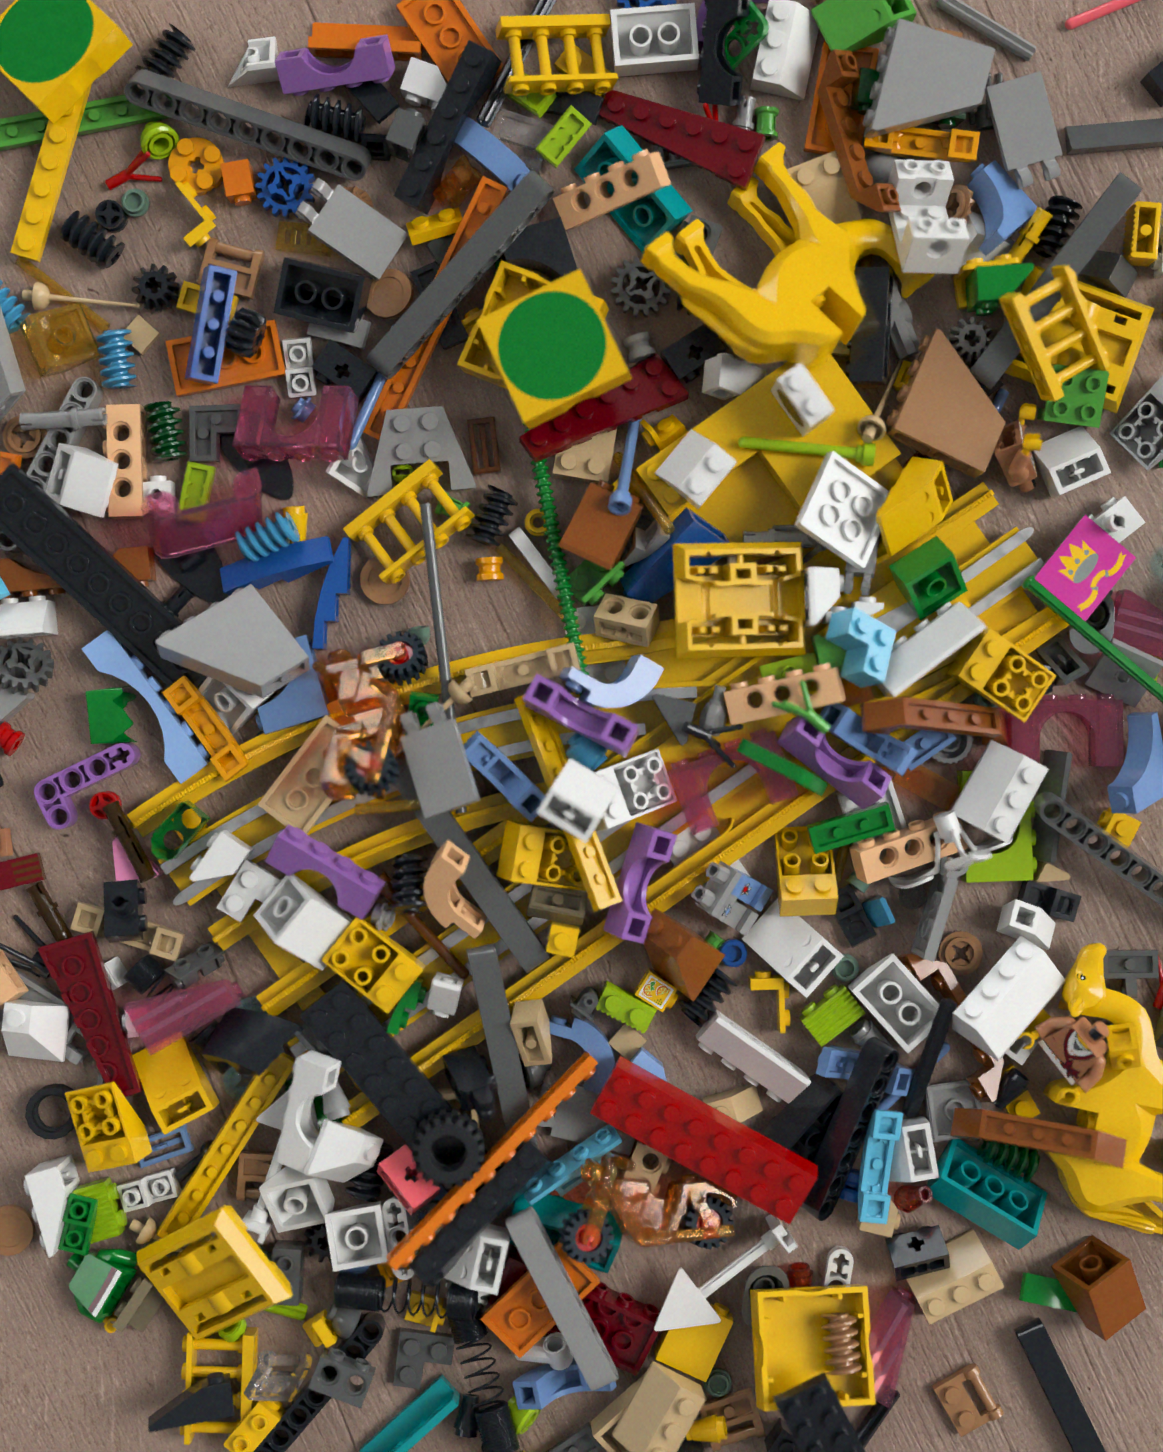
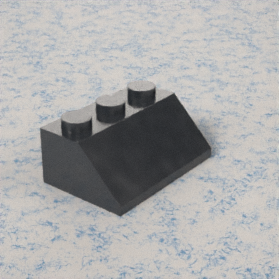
M284 257L273 313L355 333L368 303L373 277L296 258Z
M816 1073L809 1077L811 1080L809 1086L789 1104L787 1103L783 1110L771 1119L769 1125L763 1131L774 1142L812 1163L815 1160L844 1091L829 1077H823Z

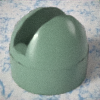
M430 626L408 628L411 636L415 634L418 636V639H421L423 645L427 644L431 636Z
M855 871L846 880L862 893H865L870 885L857 879Z

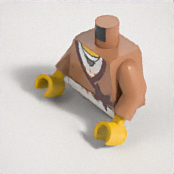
M1024 403L1020 406L1018 420L1004 425L994 449L1009 486L1014 487L1018 485L1021 492H1028L1036 487L1034 479L1037 477V471L1031 451H1040L1042 448L1041 434H1024L1027 427L1024 423L1025 419L1034 421L1036 414V405Z
M1053 1016L1035 1026L1034 1031H1023L1018 1037L1020 1039L1026 1035L1032 1040L1023 1049L1032 1048L1035 1039L1040 1038L1041 1040L1037 1043L1069 1084L1072 1086L1076 1083L1077 1086L1074 1089H1066L1062 1093V1099L1069 1092L1075 1094L1076 1100L1070 1106L1077 1105L1080 1101V1094L1082 1092L1087 1093L1102 1078L1106 1064L1103 1055L1109 1050L1108 1045L1103 1039L1109 1035V1030L1101 1021L1091 1025L1084 1017L1075 1020L1070 1016Z

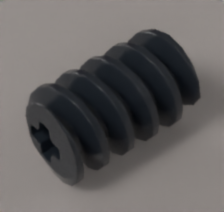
M169 23L172 31L166 29L162 31L166 41L160 38L155 40L159 50L150 47L149 53L152 58L142 57L146 68L140 65H136L135 68L137 71L144 69L175 78V74L171 69L172 66L182 69L178 59L182 58L188 61L189 57L185 49L194 52L196 49L185 34Z
M316 94L306 110L304 125L308 127L312 125V128L320 130L322 127L323 132L328 134L333 130L334 136L337 137L344 133L346 140H351L354 136L356 143H360L361 133H364L366 117L363 115L362 106H359L354 113L352 112V103H348L345 110H343L341 100H337L333 107L331 106L330 97H326L322 104L320 103V95Z
M1057 195L1049 199V206L1045 208V211L1053 217L1038 238L1040 240L1038 244L1034 243L1032 246L1038 255L1053 260L1058 254L1056 250H1061L1064 246L1061 240L1068 241L1071 237L1065 230L1073 231L1076 228L1070 220H1079L1080 215L1074 210L1083 208L1075 200Z
M80 211L73 212L61 227L60 238L65 242H69V245L74 249L78 248L80 254L87 255L89 261L96 262L98 268L105 269L114 265L122 254L125 244L120 242L114 246L116 242L114 235L105 239L108 232L105 228L97 233L99 224L96 221L88 226L90 217L87 214L79 219Z
M488 485V488L493 494L484 493L483 495L488 504L481 503L478 506L484 514H475L474 516L479 524H470L469 526L475 534L465 535L488 547L500 545L494 537L504 536L499 526H508L509 523L503 517L513 516L514 513L508 508L509 505H518L511 494L492 485Z
M417 854L396 855L395 857L399 859L394 860L392 866L398 870L392 873V878L398 881L392 884V889L398 893L392 895V901L399 904L393 905L391 910L395 914H423V912L419 911V908L427 906V903L420 900V896L424 895V890L420 889V885H423L425 880L420 877V874L428 872V868L420 866V863L428 861V857Z
M716 968L694 1001L691 999L688 1002L681 999L678 1000L682 1008L681 1011L702 1028L699 1018L708 1020L710 1016L706 1010L708 1009L713 1012L717 1010L713 1001L723 1003L724 999L721 992L730 995L731 990L728 984L736 987L738 985L719 968Z
M383 1142L374 1166L350 1179L349 1181L355 1185L354 1187H346L345 1191L357 1199L366 1202H377L375 1197L380 1196L381 1190L379 1187L384 1183L377 1173L378 1165L388 1158V1155L393 1153L394 1148Z

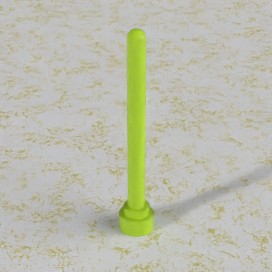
M741 437L738 440L741 448L820 456H825L826 453L834 451L842 458L855 459V462H861L863 466H873L876 451L874 443H863V445H857L856 448L754 437Z

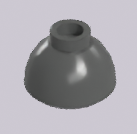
M518 1053L525 1087L533 1090L543 1082L546 1072L551 1069V1066L546 1064L525 1067L521 1055Z
M333 1303L326 1319L331 1321L334 1332L345 1340L355 1330L362 1310L336 1308Z

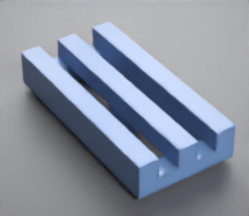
M184 1124L165 1135L162 1131L148 1135L149 1141L152 1142L178 1132L181 1133L179 1137L151 1146L153 1152L184 1142L185 1146L146 1160L144 1158L138 1161L140 1169L193 1151L195 1148L191 1143L190 1133L187 1132V1125Z

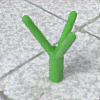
M804 680L800 681V687L806 710L787 701L782 703L772 702L773 707L804 717L822 734H825L830 728V725L813 711Z

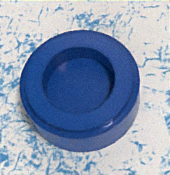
M728 939L719 948V951L725 954L722 962L729 967H738L747 958V949L738 939Z

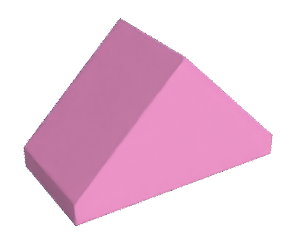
M116 837L112 842L116 881L139 879L118 837ZM148 858L157 874L154 878L161 876L164 873L162 868Z

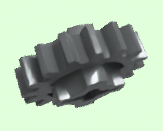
M634 256L632 264L624 260L623 265L625 269L617 267L615 273L619 278L615 277L611 280V284L617 286L611 290V295L619 296L615 300L616 306L624 304L623 313H627L631 309L633 310L634 318L637 317L639 312H643L644 317L647 318L649 310L657 314L659 312L658 304L665 306L667 303L663 296H670L671 290L665 288L668 284L658 277L654 271L639 262L638 256ZM639 269L647 270L650 273L639 272ZM627 276L630 286L623 291L622 284ZM637 282L641 285L646 283V290L644 292L642 289L636 290ZM659 282L660 290L655 298L652 288ZM638 300L642 301L644 304H636L632 301Z
M18 637V643L15 644L10 639L7 640L6 648L0 645L1 688L4 690L10 686L12 687V694H15L20 689L24 695H27L28 689L31 688L34 692H39V684L46 687L48 685V678L53 677L54 659H51V651H44V644L42 642L37 646L33 645L32 638L27 643H23V639Z

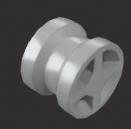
M641 332L622 340L624 347L628 348L629 363L638 362L655 355L654 348L649 344V332Z

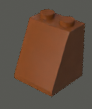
M600 479L598 483L591 482L560 541L559 547L611 570L619 563L645 505L639 503L640 497L630 493L632 498L631 511L626 515L613 514L608 509L610 495L614 493L615 486Z
M654 908L651 912L652 918L644 941V946L653 969L685 996L694 1001L725 954L689 927Z
M1093 1235L1089 1236L1051 1266L1086 1328L1104 1341H1107L1146 1310L1131 1260Z

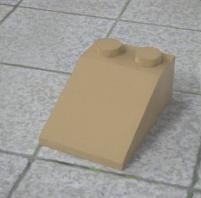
M836 150L787 169L795 182L810 196L816 209L833 223L838 224L861 219L857 201L850 198Z
M617 429L592 436L591 440L574 445L570 449L556 454L553 477L584 483H598L600 479L608 482Z

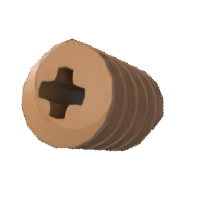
M848 1313L821 1314V1318L829 1320V1323L821 1326L822 1329L830 1331V1335L823 1337V1341L829 1342L832 1345L824 1349V1353L833 1355V1358L825 1361V1364L833 1366L834 1370L826 1374L846 1375L861 1370L862 1364L853 1361L860 1358L861 1354L859 1351L852 1350L859 1346V1340L851 1338L858 1334V1329L849 1326L857 1321V1317Z

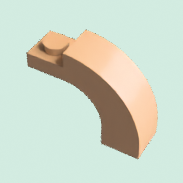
M447 840L436 852L424 880L425 901L432 915L441 925L447 928L453 922L462 931L475 939L482 932L487 916L458 891L455 881L464 873L470 856Z

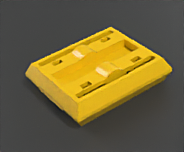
M1034 265L1033 271L1026 277L1021 290L1023 296L1027 295L1046 269ZM1077 280L1076 283L1079 291L1087 301V310L1090 318L1098 328L1097 335L1101 345L1108 352L1110 368L1106 370L1109 372L1107 385L1111 387L1109 393L1106 392L1103 409L1117 413L1154 308ZM1062 297L1050 313L1065 305ZM1070 316L1041 332L1040 338L1045 348L1075 331ZM1115 316L1125 319L1123 323L1113 322ZM1079 341L1052 357V366L1054 364L1070 366L1085 357L1081 342ZM1014 359L1004 372V374L1034 384L1028 367L1024 362Z
M802 542L673 544L676 659L806 655ZM743 556H784L785 564L756 565V563H743ZM736 557V563L722 566H689V558ZM704 568H706V576H696L704 574ZM773 568H774V574L764 575V574H766V573H771V572H773ZM775 626H776V633H767V632L775 631ZM706 627H708V635H698L701 633H707ZM787 635V642L746 644V636ZM739 636V644L692 645V637Z
M231 1205L223 1206L136 1252L138 1266L196 1340L206 1338L292 1296L291 1285L274 1261L267 1259L246 1231L248 1227ZM215 1231L216 1234L213 1237L210 1233ZM189 1244L184 1250L179 1252L177 1256L173 1255L170 1258L166 1256L167 1254Z

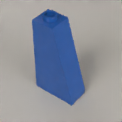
M686 507L670 524V538L651 555L634 563L620 579L624 587V595L627 598L653 603L674 589L673 544L730 543L723 532ZM722 557L689 558V566H710Z

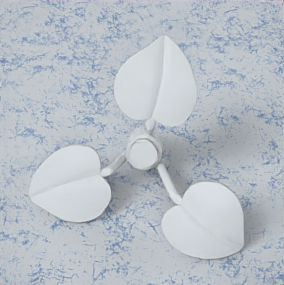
M955 810L946 811L933 817L937 831L933 833L935 837L934 868L904 877L889 876L888 878L894 887L900 889L912 888L934 879V875L940 872L941 839L944 840L945 844L954 842L961 857L944 864L946 870H955L970 866L973 862L978 863L992 856L990 851L1010 844L1013 838L1011 836L1008 844L991 838L975 846L963 830L961 823L958 822ZM961 836L969 846V849L966 850L967 854L964 852L959 841Z

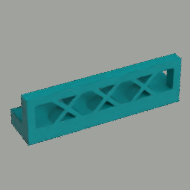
M441 1374L363 1444L359 1452H408L459 1405L460 1393Z

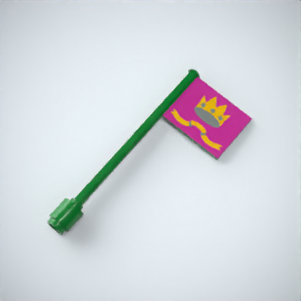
M1083 515L1036 575L1028 576L1023 581L1022 587L1029 590L1163 703V687L1085 622L1136 557L1087 515Z

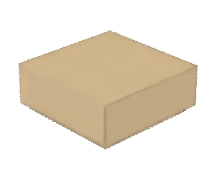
M138 315L126 328L130 329L132 333L125 335L124 339L133 341L132 346L144 355L161 334Z
M625 1022L609 1039V1044L625 1059L630 1060L647 1039L635 1028H631V1025L627 1026Z

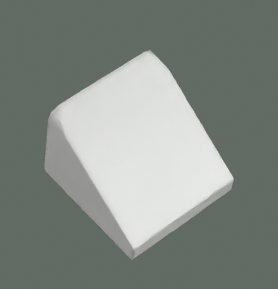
M119 957L104 963L112 991L127 983L123 979L127 970Z

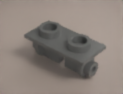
M212 942L202 944L191 954L176 960L173 965L164 971L175 978L172 984L176 990H185L200 980L197 973L198 970L205 977L220 968L225 961L222 955L225 953V950L223 951Z
M586 987L577 998L573 995L570 996L571 1012L583 1021L586 1018L592 1022L594 1021L593 1010L598 1004L596 989Z

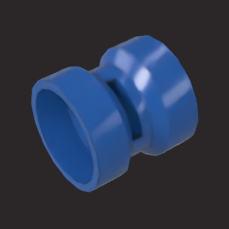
M851 1169L839 1198L858 1203L860 1170Z

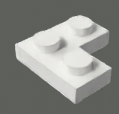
M246 859L217 908L237 921L242 922L254 901L257 899L264 903L282 879Z

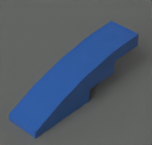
M324 536L292 543L286 548L281 546L278 552L270 550V555L267 557H263L260 554V559L257 562L251 559L249 562L244 558L220 568L223 593L231 596L236 589L245 588L250 584L257 589H262L281 579L289 583L333 563L334 558L330 538Z
M348 537L342 538L333 556L334 562L329 565L321 588L314 621L312 649L327 650L328 622H339V595H350L352 540Z

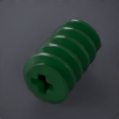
M170 401L153 402L144 406V410L150 412V414L146 415L145 419L147 422L152 423V425L148 426L147 432L154 434V436L149 438V443L156 445L150 452L152 455L158 456L152 462L174 461L187 455V452L178 450V447L186 444L185 441L178 440L176 437L184 433V430L175 428V425L181 423L182 419L173 417V414L181 410L178 407H173Z
M982 1139L977 1149V1155H980L982 1152L985 1153L983 1159L985 1163H988L991 1158H994L993 1166L995 1168L1004 1163V1173H1008L1011 1168H1014V1178H1018L1021 1173H1024V1183H1028L1031 1180L1040 1162V1155L1035 1149Z

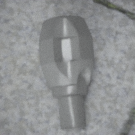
M715 685L713 697L710 698L701 711L700 727L707 730L725 727L727 720L725 701L723 700L724 692L726 691L725 686Z

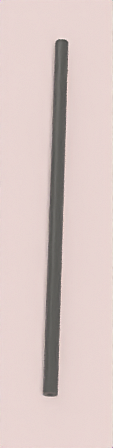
M426 503L419 506L442 701L444 704L451 697L448 692L451 673L431 503ZM454 703L445 710L447 720H456ZM466 806L455 809V812H467Z

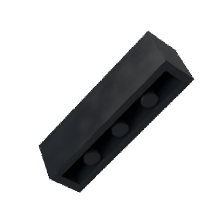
M856 267L855 278L866 312L853 337L847 343V348L851 349L850 360L846 361L845 375L849 377V381L854 385H887L894 272L890 267Z

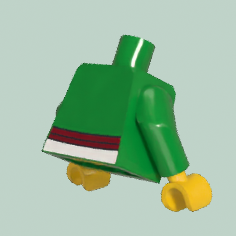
M102 1248L98 1252L88 1253L85 1257L74 1253L67 1262V1266L75 1272L69 1283V1289L74 1294L79 1313L98 1324L105 1323L104 1328L108 1333L116 1331V1328L113 1327L114 1324L110 1321L116 1322L118 1319L114 1315V1310L137 1272V1269L134 1268L135 1265H138L136 1253L123 1249Z

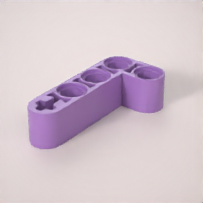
M119 743L39 781L34 787V796L49 826L54 829L72 827L78 819V813L71 796L135 766L140 760L139 748L133 743ZM123 751L130 752V755L127 756V760H118L115 762L112 759L124 754ZM98 760H102L106 766L105 772L102 775L98 774L94 768ZM73 772L78 773L80 776V783L77 787L70 783V775ZM48 784L53 785L55 788V795L52 799L48 798L45 794V788ZM60 809L67 813V821L64 824L60 823L57 819V812Z

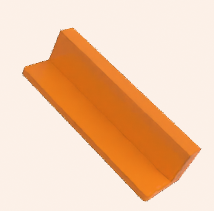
M314 22L312 25V36H308V49L314 57L353 59L355 48L360 39L388 35L394 61H410L411 57L422 60L423 47L411 29L406 26Z

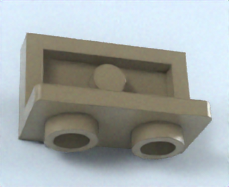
M147 1276L144 1279L139 1277L130 1289L133 1296L129 1302L124 1300L114 1314L118 1319L113 1327L120 1332H123L128 1324L138 1331L144 1332L165 1300Z

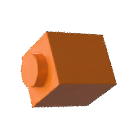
M248 159L220 163L226 197L231 204L235 203L236 206H245L251 204V200L258 199L253 167Z

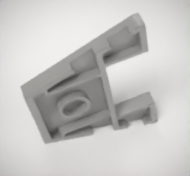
M443 406L386 410L368 486V497L385 495L392 489L391 465L425 463L429 459L433 462L448 461L451 490L476 488L473 476Z

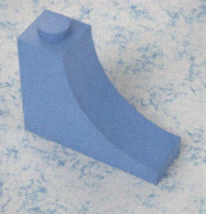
M996 160L988 166L982 163L970 174L973 180L967 185L968 189L973 191V198L977 202L984 218L985 238L979 250L985 256L1020 229L1032 217L1037 208L1024 191L1018 189L1015 181Z
M307 635L296 637L295 640L309 656L310 670L289 682L276 698L257 707L259 715H256V722L259 730H264L266 735L330 715V711L327 708V704L330 702L324 681L319 670L315 650L312 649L311 637Z
M1132 712L1127 715L1128 746L1126 757L1118 776L1107 786L1112 813L1137 814L1163 797V740L1157 712Z

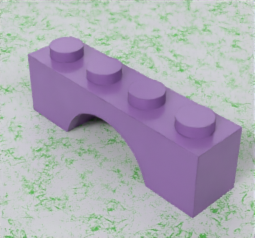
M388 35L360 39L355 48L354 58L343 65L332 66L324 64L317 60L308 48L282 51L275 59L283 94L293 93L294 96L307 94L309 90L314 89L326 92L335 89L339 85H346L348 88L361 85L362 82L373 80V83H382L389 80L395 70Z
M536 674L523 698L526 707L624 758L628 755L639 734L638 725L614 713L603 712L587 705L568 693L562 686Z
M798 715L786 723L777 742L861 809H865L882 799L892 778L872 761H854L839 755L830 747L825 734L819 732L804 717Z
M636 822L617 883V889L622 901L610 906L603 928L604 931L621 939L644 944L652 918L646 905L647 886L654 871L660 865L669 862L677 835Z
M288 825L277 836L265 860L266 863L288 876L303 869L322 873L332 882L336 889L338 906L361 920L372 909L385 884L373 872L364 870L354 864L351 859L339 855L329 849L326 844L314 840L301 829Z

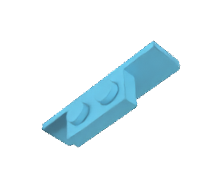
M607 1124L559 1159L553 1161L555 1165L534 1186L523 1193L529 1205H533L554 1189L562 1197L605 1167L607 1164L602 1156L622 1142L615 1127Z

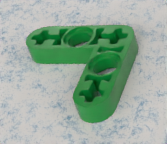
M750 0L749 16L737 21L734 24L735 28L726 37L725 54L733 69L768 34V21L752 0ZM751 22H758V33H751L747 38L740 35V32L741 34H748L752 30ZM733 40H737L741 45V52L736 57L732 56L729 52V45Z
M744 738L736 750L742 755L782 774L820 796L824 794L828 783L813 773Z

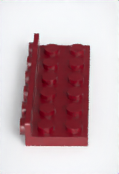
M512 1245L503 1267L498 1294H491L489 1296L488 1303L485 1306L487 1309L528 1271L515 1245ZM600 1281L582 1299V1302L615 1367L637 1376L659 1331L654 1330V1325L660 1311L654 1305L643 1304L627 1293H619L610 1289L605 1283ZM556 1324L545 1335L548 1336L554 1332H561Z

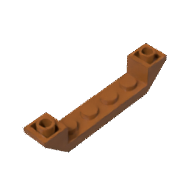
M834 49L829 54L818 89V95L850 198L880 213H897L901 211L898 201L899 196L894 185L886 183H876L873 185V177L868 170L865 152L856 131L857 126L848 106V97L843 90L844 87L860 78L857 70V61L852 51Z
M909 697L867 702L860 705L863 732L887 735L898 728L981 736L982 745H987L990 740H993L1006 747L1009 746L1006 719L999 708Z
M911 953L897 957L918 981L931 975L930 981L933 987L941 992L943 998L953 999L957 1003V1008L967 998L947 963L937 960L934 962ZM970 1042L974 1049V1057L980 1064H983V1067L967 1077L970 1083L969 1089L972 1095L977 1100H980V1102H994L997 1100L1004 1060L1001 1057L997 1061Z
M955 1108L951 1129L952 1137L978 1142L979 1139L1046 1151L1093 1160L1094 1164L1123 1169L1127 1140L1098 1130L990 1110Z

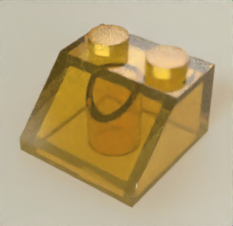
M81 303L28 315L20 325L40 378L67 372L101 355L98 353L97 343Z

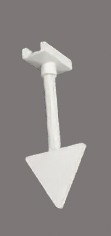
M288 1091L256 1119L259 1123L280 1129V1138L282 1137L284 1127L282 1119L287 1111L289 1102ZM313 1101L311 1105V1119L315 1129L319 1133L320 1131ZM277 1147L265 1182L281 1171L283 1164L277 1162L279 1152ZM260 1194L258 1203L254 1205L253 1210H248L242 1220L248 1227L247 1230L260 1234L257 1242L263 1244L272 1229L273 1221L268 1216L269 1211Z
M769 1214L765 1218L770 1230L761 1236V1240L700 1287H697L684 1269L679 1267L654 1325V1330L664 1331L720 1323L719 1315L706 1298L770 1249L771 1251L779 1244L788 1253L797 1248L798 1246L790 1231L784 1229L778 1218Z

